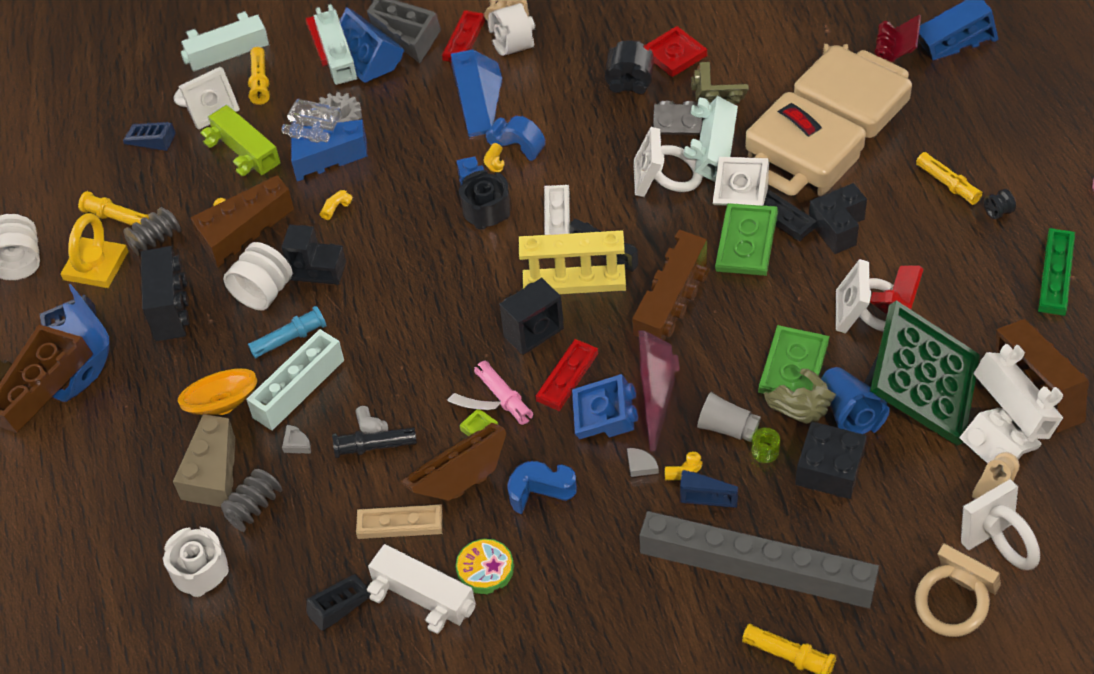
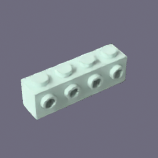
M319 329L246 399L252 417L270 430H273L344 361L340 342Z

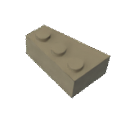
M203 414L173 480L181 500L221 507L224 501H229L233 487L232 473L235 458V434L228 418Z

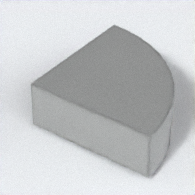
M287 425L282 446L284 453L311 454V446L307 436L299 428Z
M627 448L631 477L659 474L657 462L649 453L640 449Z

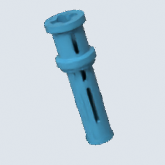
M314 306L312 311L300 317H293L291 323L248 343V346L256 359L298 336L305 338L307 333L320 326L324 328L327 325L318 307Z

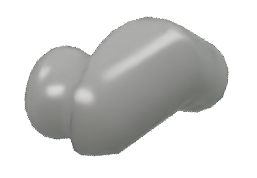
M360 406L356 409L359 427L363 433L388 431L387 422L371 417L367 406Z

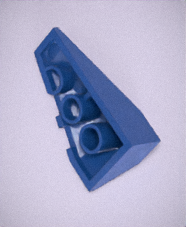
M346 8L339 22L354 62L356 76L361 81L368 82L394 70L402 58L404 49L353 10Z

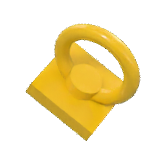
M84 214L76 221L72 228L68 245L69 260L63 268L61 276L65 281L109 288L128 253V248L125 244L104 241V230L101 220L95 214ZM89 223L93 227L94 239L81 237L83 229Z

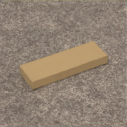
M442 505L357 510L356 535L358 539L442 534Z

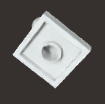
M221 67L178 86L179 90L174 95V101L177 105L188 108L197 129L209 125L208 116L225 105H228L235 112L240 110L225 72Z
M650 127L634 158L635 195L644 197L654 179L660 185L672 191L688 192L694 190L699 186L703 177L694 172L696 159L685 157L684 149L673 145L661 146L660 129ZM664 155H673L684 160L692 169V179L687 182H677L666 177L661 172L664 164Z
M859 259L836 289V331L846 333L858 317L872 328L884 331L886 321L876 318L867 310L871 299L870 289L892 290L894 285L882 279H869V262Z
M1011 479L963 506L961 543L968 550L992 537L1001 554L1017 568L1032 570L1038 565L1040 560L1038 542L1029 525L1016 513L1018 486ZM1013 525L1022 537L1027 549V558L1016 553L1005 539L1002 531L1007 527Z

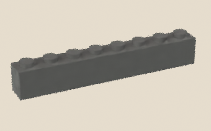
M647 511L640 533L641 554L869 609L871 606L879 565Z

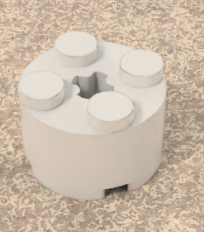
M521 3L495 10L489 14V31L495 34L496 39L492 41L500 55H509L534 47L532 30L535 29V24L531 16L527 17Z
M189 527L176 532L167 541L164 548L163 562L174 585L179 590L199 597L215 588L228 574L227 558L218 537L211 530L203 527L191 530Z

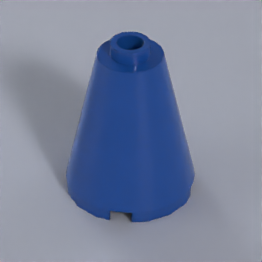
M840 367L829 369L824 373L821 378L822 381L827 384L828 390L836 394L834 400L830 402V408L838 428L860 434H865L870 430L874 433L879 430L889 415L890 408L887 406V402L870 392L871 387Z

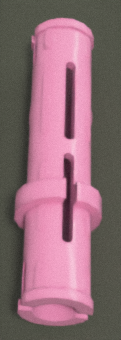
M487 361L480 362L478 365L483 371L475 367L474 372L501 401L500 404L503 409L510 411L519 424L523 425L530 420L525 414L532 418L533 412L521 401V395L513 391Z

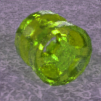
M760 428L754 432L751 453L757 461L769 463L777 459L780 446L779 434L771 428Z

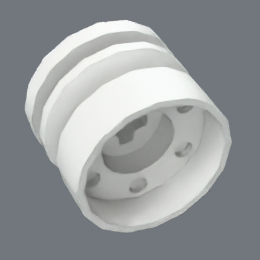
M18 214L0 215V279H23L33 274L39 267L40 255L37 245V229L34 223L27 217Z
M253 242L240 255L239 261L235 262L225 273L223 280L226 288L238 301L247 307L263 311L274 301L278 291L282 290L285 284L289 282L293 272L288 261L278 251L266 244Z

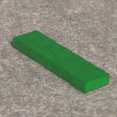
M1053 228L1048 230L1038 312L1066 315L1075 232Z

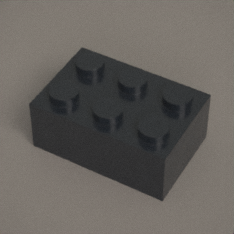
M172 246L141 251L142 310L155 342L185 337L186 326L190 324L188 312L185 310V306L189 305L187 292L184 291V287L188 286L187 276L185 272H181L179 255L175 256Z

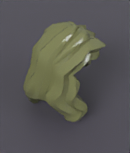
M801 369L800 374L806 376L813 383L812 390L803 387L793 392L785 385H780L770 393L764 392L765 400L773 410L806 424L811 423V421L817 422L821 417H824L828 411L827 407L830 406V402L836 396L835 393L827 389V384L810 369Z

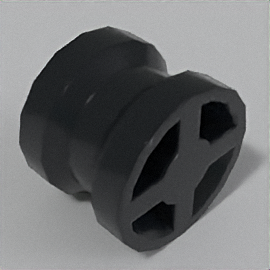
M1007 189L998 191L997 195L990 194L984 198L985 209L992 219H999L1004 213L1010 214L1016 210L1015 199Z

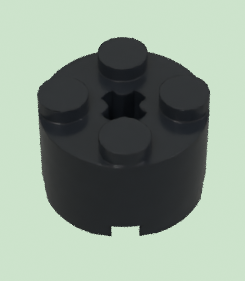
M627 40L618 42L616 47L609 49L605 80L610 85L611 91L615 93L634 91L637 94L646 92L652 79L654 54L650 49L648 51L643 48L644 44Z
M480 170L467 175L463 179V184L459 188L462 213L464 218L473 224L475 228L485 229L510 217L509 186L503 175L495 172V175L489 174L487 170Z

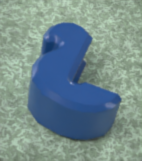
M515 116L508 123L504 118H498L486 132V139L490 145L497 143L504 147L519 143L522 152L529 161H533L545 147V138L540 128L526 117Z
M529 461L519 465L508 481L509 501L513 510L519 514L523 513L530 492L565 501L571 499L577 492L575 472L572 468L565 465H558L557 471L552 472L546 464L538 461Z

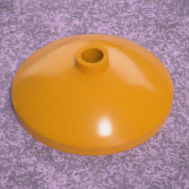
M231 369L214 373L184 389L178 397V403L182 410L191 414L224 415L239 406L253 392L257 384V377L249 369Z

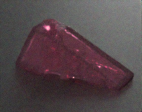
M639 331L640 370L650 451H656L674 385V371H679L678 355H673L671 344L646 331Z

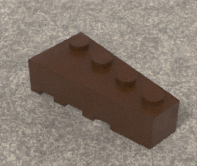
M277 175L190 217L198 240L216 266L219 267L225 263L224 259L228 255L238 253L242 250L241 246L249 239L255 240L260 236L261 230L266 226L272 227L293 211L294 207L289 189Z
M680 229L675 236L677 240L675 248H669L665 255L666 261L663 271L657 270L651 287L652 292L647 290L633 317V335L658 345H662L666 337H671L678 318H683L689 300H694L700 282H705L709 273V268H707V239Z
M1022 319L996 329V351L1000 353L1005 344H1008L1012 349L1019 345L1025 353L1023 358L1015 364L1039 391L1042 387H1047L1051 392L1054 387H1057L1063 394L1061 401L1054 406L1063 416L1055 432L1058 433L1084 423L1086 420L1087 392L1089 388V381L1086 375L1079 372L1071 364L1070 360L1064 357L1027 320Z
M40 324L37 326L0 382V428L17 433L88 361L93 353L82 337Z

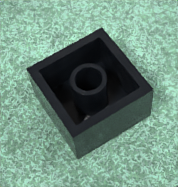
M542 277L533 283H529L524 289L513 296L507 297L499 304L504 337L522 355L564 329L561 295Z
M811 421L797 465L795 485L851 499L864 456L867 435Z

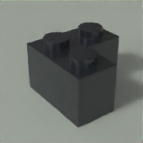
M854 183L810 201L809 216L817 221L815 230L834 254L857 245L859 230L857 222L865 219L867 198Z
M289 225L281 248L284 258L290 264L293 272L291 280L339 285L346 265L343 246L319 244L315 229L312 226Z

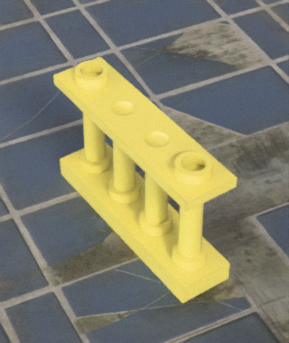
M623 231L519 237V259H528L530 269L523 270V289L529 283H533L542 277L559 294L625 291V264L617 265V254H625ZM606 255L607 265L591 266V256ZM580 256L581 267H565V257ZM554 258L555 268L540 269L539 259Z

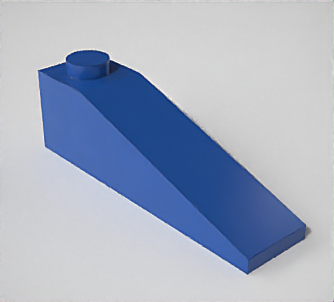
M475 50L452 53L453 74L468 135L473 137L486 134L495 121L496 105L499 101V90L502 85V76L498 62Z

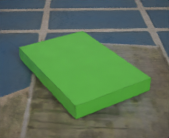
M727 203L715 264L717 272L767 276L778 207Z
M777 325L758 393H770L780 385H785L793 392L803 387L812 390L813 383L806 376L800 374L801 369H810L820 376L830 336Z

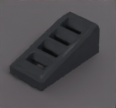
M354 574L308 598L306 612L318 628L323 631L366 601L372 593L367 591L368 587ZM352 587L357 594L353 595L348 589ZM342 594L346 600L343 601L340 595Z

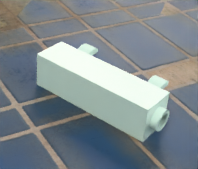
M330 4L328 5V12L321 13L320 8H316L317 15H314V19L336 85L355 80L357 76L336 10H333Z
M246 12L237 14L238 22L201 35H198L195 29L186 32L189 39L182 41L184 50L181 51L185 64L189 63L192 70L196 71L250 52L254 47L269 45L265 27L259 16L255 15L248 18Z
M719 96L710 104L706 99L699 98L698 105L692 106L691 114L695 117H703L700 141L692 139L691 146H686L684 149L685 157L696 159L694 172L716 182L719 157H730L738 108V106Z

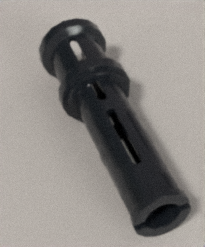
M415 427L363 434L360 431L343 436L332 434L335 458L351 453L363 455L365 451L417 444Z

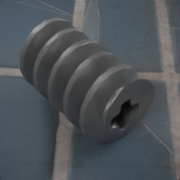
M160 207L157 209V214L154 212L149 214V219L142 218L140 221L141 225L135 222L132 224V229L125 228L124 236L131 249L139 256V248L143 251L148 250L147 243L152 247H156V238L164 242V233L172 237L171 229L174 228L177 232H181V228L174 215L169 210Z
M254 469L251 477H247L244 480V485H239L236 488V493L230 494L229 501H224L221 504V509L226 519L235 528L244 532L246 527L242 521L244 520L251 524L254 520L250 513L259 516L261 511L257 507L258 504L266 508L269 504L265 497L274 500L276 495L272 490L275 489L281 492L282 487L269 473L260 469Z

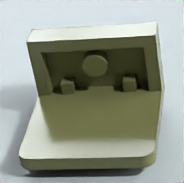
M700 62L697 70H694V76H691V89L696 91V102H698L699 98H704L710 104L719 96L732 104H738L740 100L744 99L749 90L748 84L711 85L710 62Z

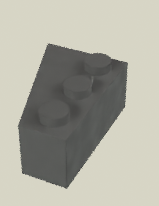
M374 0L367 10L371 24L397 42L404 49L405 53L421 63L441 31L436 12L400 1Z

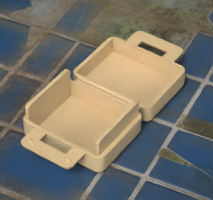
M841 46L830 47L795 82L794 93H784L747 130L746 149L748 150V158H768L770 163L795 175L789 181L769 170L768 184L787 195H796L808 182L818 187V195L820 197L825 195L859 159L860 152L864 148L865 137L872 138L876 136L909 101L912 83L908 79V71L865 50L855 54ZM793 103L813 117L821 125L822 129L807 137L793 122L777 111Z

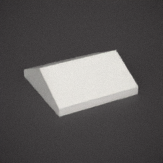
M719 157L713 204L727 205V203L763 206L768 190L769 159Z

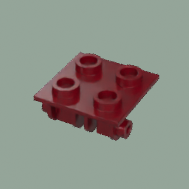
M921 15L896 28L889 21H883L879 24L875 55L892 63L904 54L914 51L918 45Z

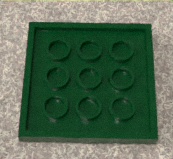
M896 300L889 305L870 392L958 446L964 443L959 437L968 426L976 381L974 372L978 367L980 354Z

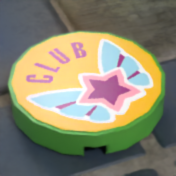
M480 539L473 541L465 546L457 556L456 571L461 583L471 587L474 593H493L494 590L500 587L502 589L506 586L513 576L514 563L511 552L504 544L496 540Z

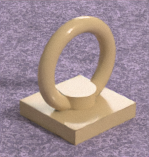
M943 544L938 552L941 566L928 572L917 587L915 595L916 609L923 623L932 631L950 637L963 636L977 629L986 618L989 610L988 591L994 595L997 593L1001 586L1000 575L997 571ZM950 577L959 585L975 591L977 605L973 615L968 620L952 625L943 623L932 615L928 607L927 598L930 588L938 580Z

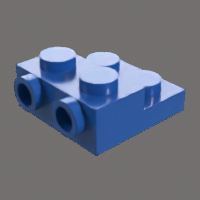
M622 374L572 389L575 435L579 439L603 432L608 437L634 430V422L638 421V413L635 406L632 405V399L636 398V391L633 384L628 383Z

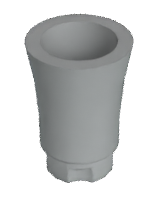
M710 392L702 408L697 428L719 432L739 440L744 439L752 442L761 417L751 414V411L738 407Z

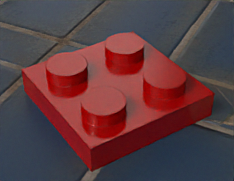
M678 26L643 46L646 50L649 51L650 49L653 52L654 63L671 77H674L707 56V48Z

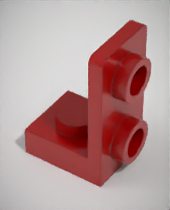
M900 266L893 289L885 290L884 292H873L870 303L885 314L888 313L889 305L896 300L911 309L923 268L921 266Z

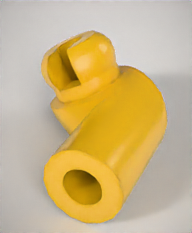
M497 143L491 145L483 159L488 169L493 173L501 172L504 167V161L499 160L502 147Z
M346 190L338 191L326 200L320 216L325 220H330L340 203L343 206L350 204L352 195L346 193Z
M689 452L682 466H665V481L681 480L682 470L697 473L702 467L701 455L698 452Z

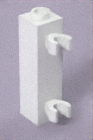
M1005 344L1000 353L986 352L974 375L1028 438L1050 439L1063 419V416L1054 407L1061 401L1063 394L1057 387H1054L1051 392L1047 387H1042L1039 391L1015 364L1023 358L1025 353L1019 345L1012 349L1008 344Z
M385 544L368 566L372 582L367 588V591L372 593L369 598L380 604L389 589L431 611L426 618V622L429 623L428 629L436 634H439L446 619L460 625L465 617L468 618L475 608L476 603L471 587Z

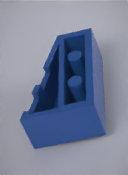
M964 0L941 15L923 23L920 26L918 37L920 44L932 60L958 53L960 48L969 45L972 48L978 47L979 42L990 39L992 42L999 40L993 12L984 0Z
M363 120L291 128L292 165L297 181L303 180L304 175L315 171L318 174L325 172L324 168L335 164L342 166L367 157V139Z

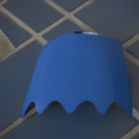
M69 284V287L74 296L75 304L64 303L63 308L66 321L61 326H50V328L82 337L93 355L70 378L69 386L65 390L59 389L52 396L62 402H67L76 397L98 378L109 353V336L106 329L71 284Z

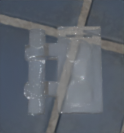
M297 99L287 115L292 125L283 124L282 133L296 139L300 137L308 138L311 142L315 143L320 141L328 142L330 134L323 132V130H334L342 115L341 108ZM304 125H306V126H311L312 128H311V129H307V128H303V127H304Z

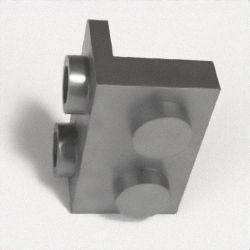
M661 101L660 104H654V128L660 129V134L701 135L702 117H695L691 114L692 106H697L698 103L686 101L683 104H674L672 101Z

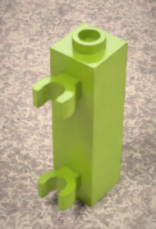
M228 105L223 106L208 116L211 127L201 131V135L206 138L203 142L210 148L216 145L220 139L238 154L239 157L233 160V163L239 167L236 169L238 174L245 176L253 168L262 176L280 164L276 146Z

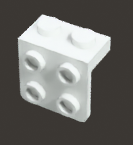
M1002 408L980 412L959 437L987 463L1002 452L1012 453L1019 459L1024 453L1036 450L1042 445L1038 439L1028 438Z

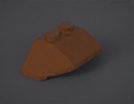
M493 422L484 429L466 437L416 469L408 477L401 480L402 485L414 493L444 500L456 499L462 496L466 489L474 484L485 481L488 475L495 471L506 437L505 429Z

